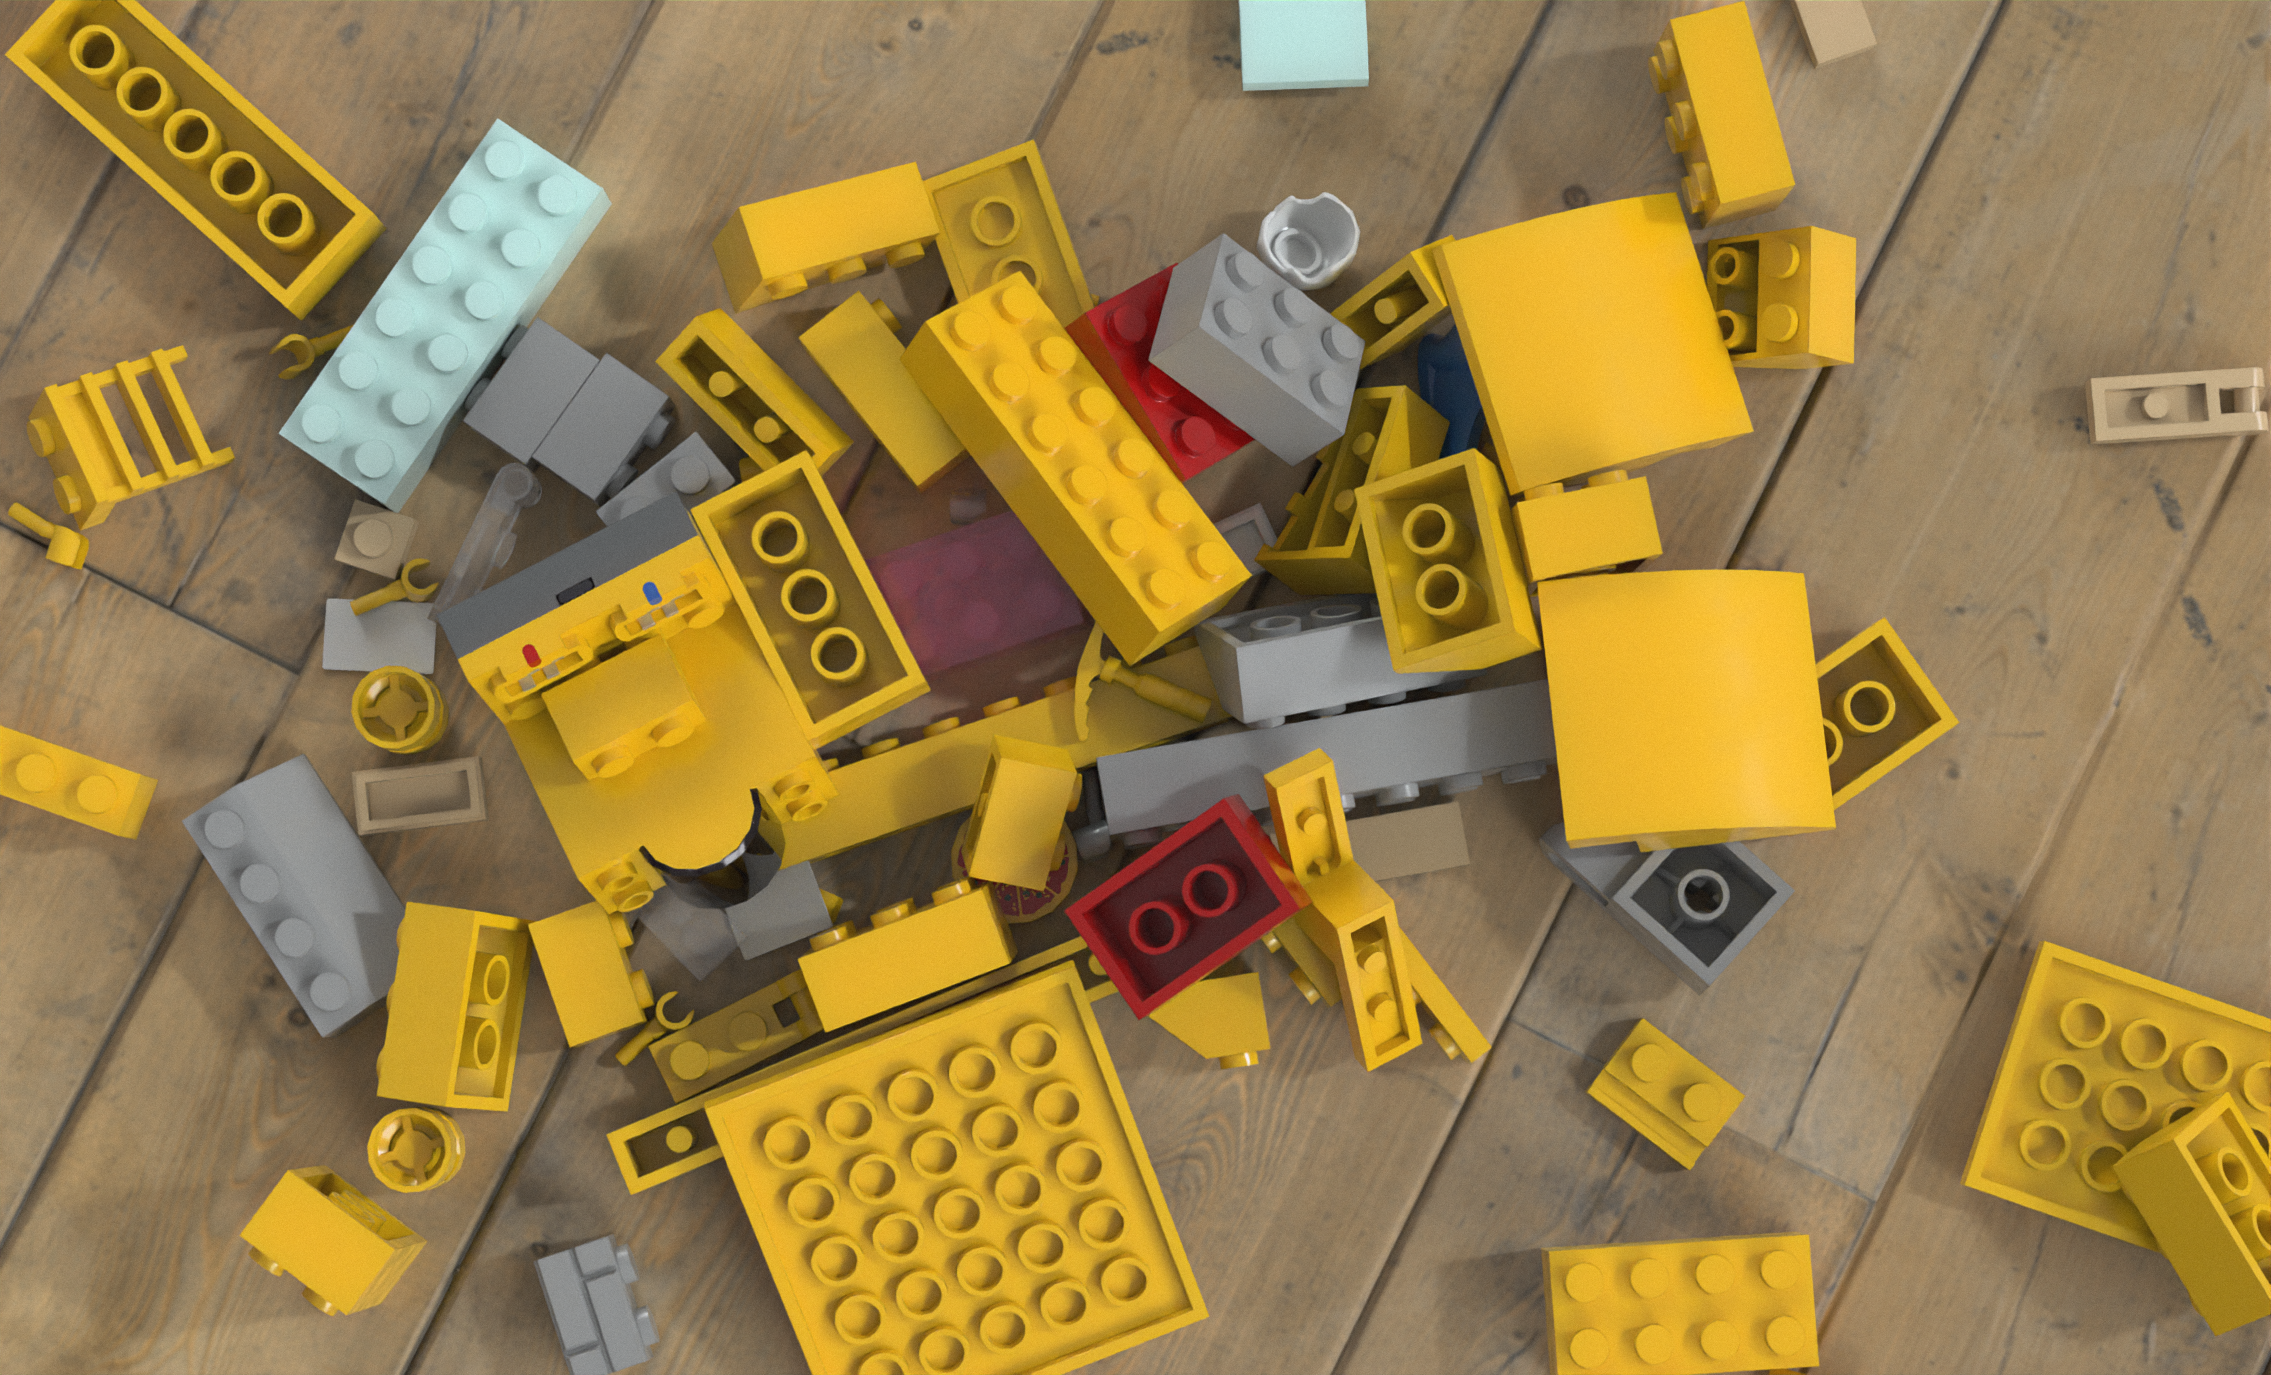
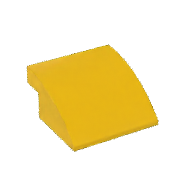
M1676 192L1621 199L1551 214L1459 239L1432 249L1510 496L1523 494L1525 490L1547 484L1562 483L1564 487L1587 483L1589 477L1610 471L1626 470L1628 474L1678 453L1713 448L1754 432L1727 347H1724V338Z
M1672 570L1586 576L1537 582L1565 833L1570 849L1636 841L1640 852L1836 830L1804 573L1763 570Z

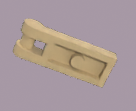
M2251 367L2090 378L2085 382L2090 445L2226 435L2249 436L2266 433L2269 431L2267 412L2260 411L2258 391L2265 387L2263 368ZM2219 392L2233 393L2234 413L2221 414Z

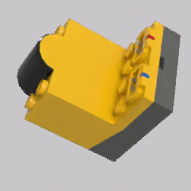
M676 491L437 614L468 682L504 724L578 880L608 914L617 910L619 912H628L645 905L653 898V891L665 885L669 886L678 899L697 908L725 909L747 902L768 886L781 866L786 844L781 825L790 820L799 822L816 816L827 807L828 800L839 795L817 749L815 750L808 742L701 531ZM661 634L676 656L707 721L693 727V733L684 741L665 748L656 746L635 757L634 763L622 773L608 778L596 777L588 781L572 761L541 694Z

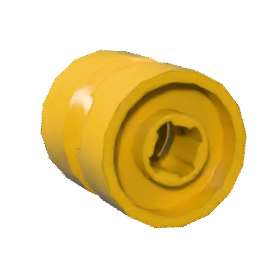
M388 665L373 670L359 682L352 696L351 713L356 728L367 741L395 754L415 755L429 750L441 740L448 726L449 707L445 694L433 681L405 666Z
M432 1107L398 1109L384 1116L373 1128L367 1145L368 1163L375 1177L388 1188L403 1193L436 1189L449 1182L461 1169L466 1154L465 1137L458 1123L446 1112Z

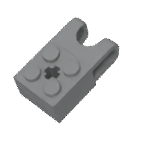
M1564 823L1551 826L1539 838L1542 853L1556 868L1699 996L1715 981L1795 892L1792 887L1740 841L1640 852L1636 841L1570 849L1566 841ZM1700 889L1705 891L1711 898L1705 906L1712 910V912L1706 913L1703 910L1695 912L1690 909L1686 903L1688 898L1684 896V890L1692 895Z

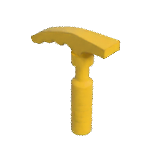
M1095 622L1078 665L1075 684L1074 720L1079 741L1086 742L1089 736L1090 727L1086 725L1089 707L1086 706V703L1093 691L1089 684L1098 675H1100V680L1110 684L1115 680L1133 688L1137 696L1162 705L1197 722L1204 723L1213 702L1212 699L1187 690L1147 671L1139 674L1120 665L1121 660L1110 655L1106 661L1102 660L1101 644L1105 632Z

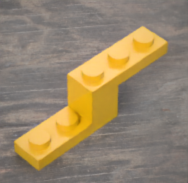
M1318 748L1263 775L1280 854L1313 901V903L1294 915L1295 922L1335 964L1354 1057L1369 1072L1423 1043L1394 900L1354 861L1334 763L1321 748Z
M1294 916L1260 939L1271 954L1282 948L1297 968L1290 972L1288 976L1310 1005L1321 999L1327 1008H1330L1342 999L1335 964L1296 924ZM1399 927L1415 1007L1421 1003L1436 1023L1427 1030L1449 1060H1453L1460 1054L1466 1063H1473L1490 1050L1492 1046Z

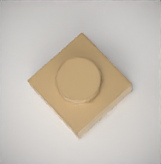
M355 499L334 559L340 563L394 581L399 580L419 521Z

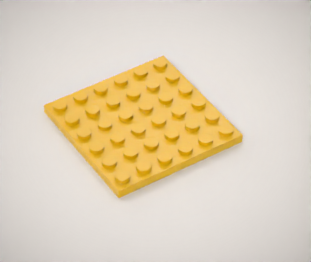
M1073 960L704 1102L705 1112L812 1375H1062L1210 1317Z

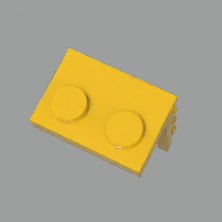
M183 345L163 351V349L153 351L148 357L128 363V360L117 363L112 369L94 375L92 372L81 375L77 381L57 387V384L45 387L28 417L30 421L27 422V434L36 454L41 458L47 457L56 477L53 480V489L57 502L65 514H73L80 531L104 523L117 502L234 461L235 456L231 447L213 453L210 452L170 366L187 359L188 355ZM151 372L190 455V461L179 465L175 464L135 377ZM114 384L117 385L155 467L156 473L140 477L100 389Z

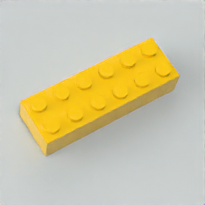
M55 0L5 53V56L300 321L308 315L387 229L371 210L136 0Z
M1021 271L1010 275L924 322L899 360L1129 666L1220 611L1252 576Z

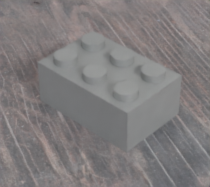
M1223 233L1173 268L1148 361L1293 467L1345 434L1366 341L1313 302L1301 290L1295 288L1271 270L1255 255L1245 250Z

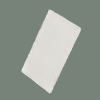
M327 599L323 669L372 672L373 670L391 665L405 666L419 674H432L434 672L437 622L436 603L391 601L355 616L350 606V602L353 601L352 599Z
M808 860L768 874L766 877L753 880L720 895L745 960L765 954L833 926Z

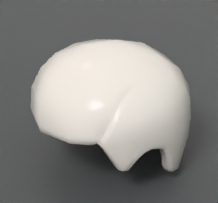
M1323 192L1312 199H1297L1294 196H1289L1263 219L1257 242V250L1262 262L1299 290L1321 289L1329 286L1349 268L1356 255L1360 229L1353 211L1332 194Z

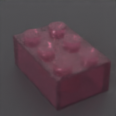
M1013 510L865 560L927 682L1093 627L1087 608Z

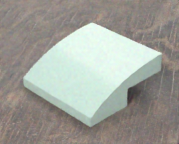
M1238 0L1243 91L1368 86L1369 70L1365 0Z

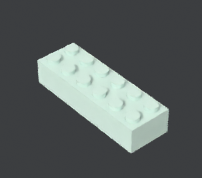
M497 118L282 427L279 434L391 511L399 513L468 413L464 406L474 387L484 377L489 379L493 377L505 359L502 357V351L510 337L520 326L524 325L527 327L612 205L604 189Z

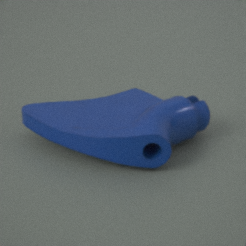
M1454 324L1445 336L1435 333L1428 334L1419 343L1417 367L1421 399L1450 422L1439 460L1472 448L1477 450L1486 420L1456 324Z

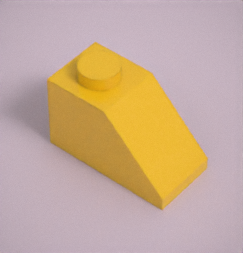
M1259 972L1199 981L1162 1008L1147 1016L1203 1058L1219 1057L1221 1070L1259 1064L1257 1051L1271 1049Z

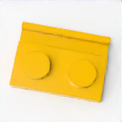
M1639 1018L1603 1066L1601 1072L1585 1090L1586 1094L1689 1171L1745 1098L1744 1094L1644 1018Z

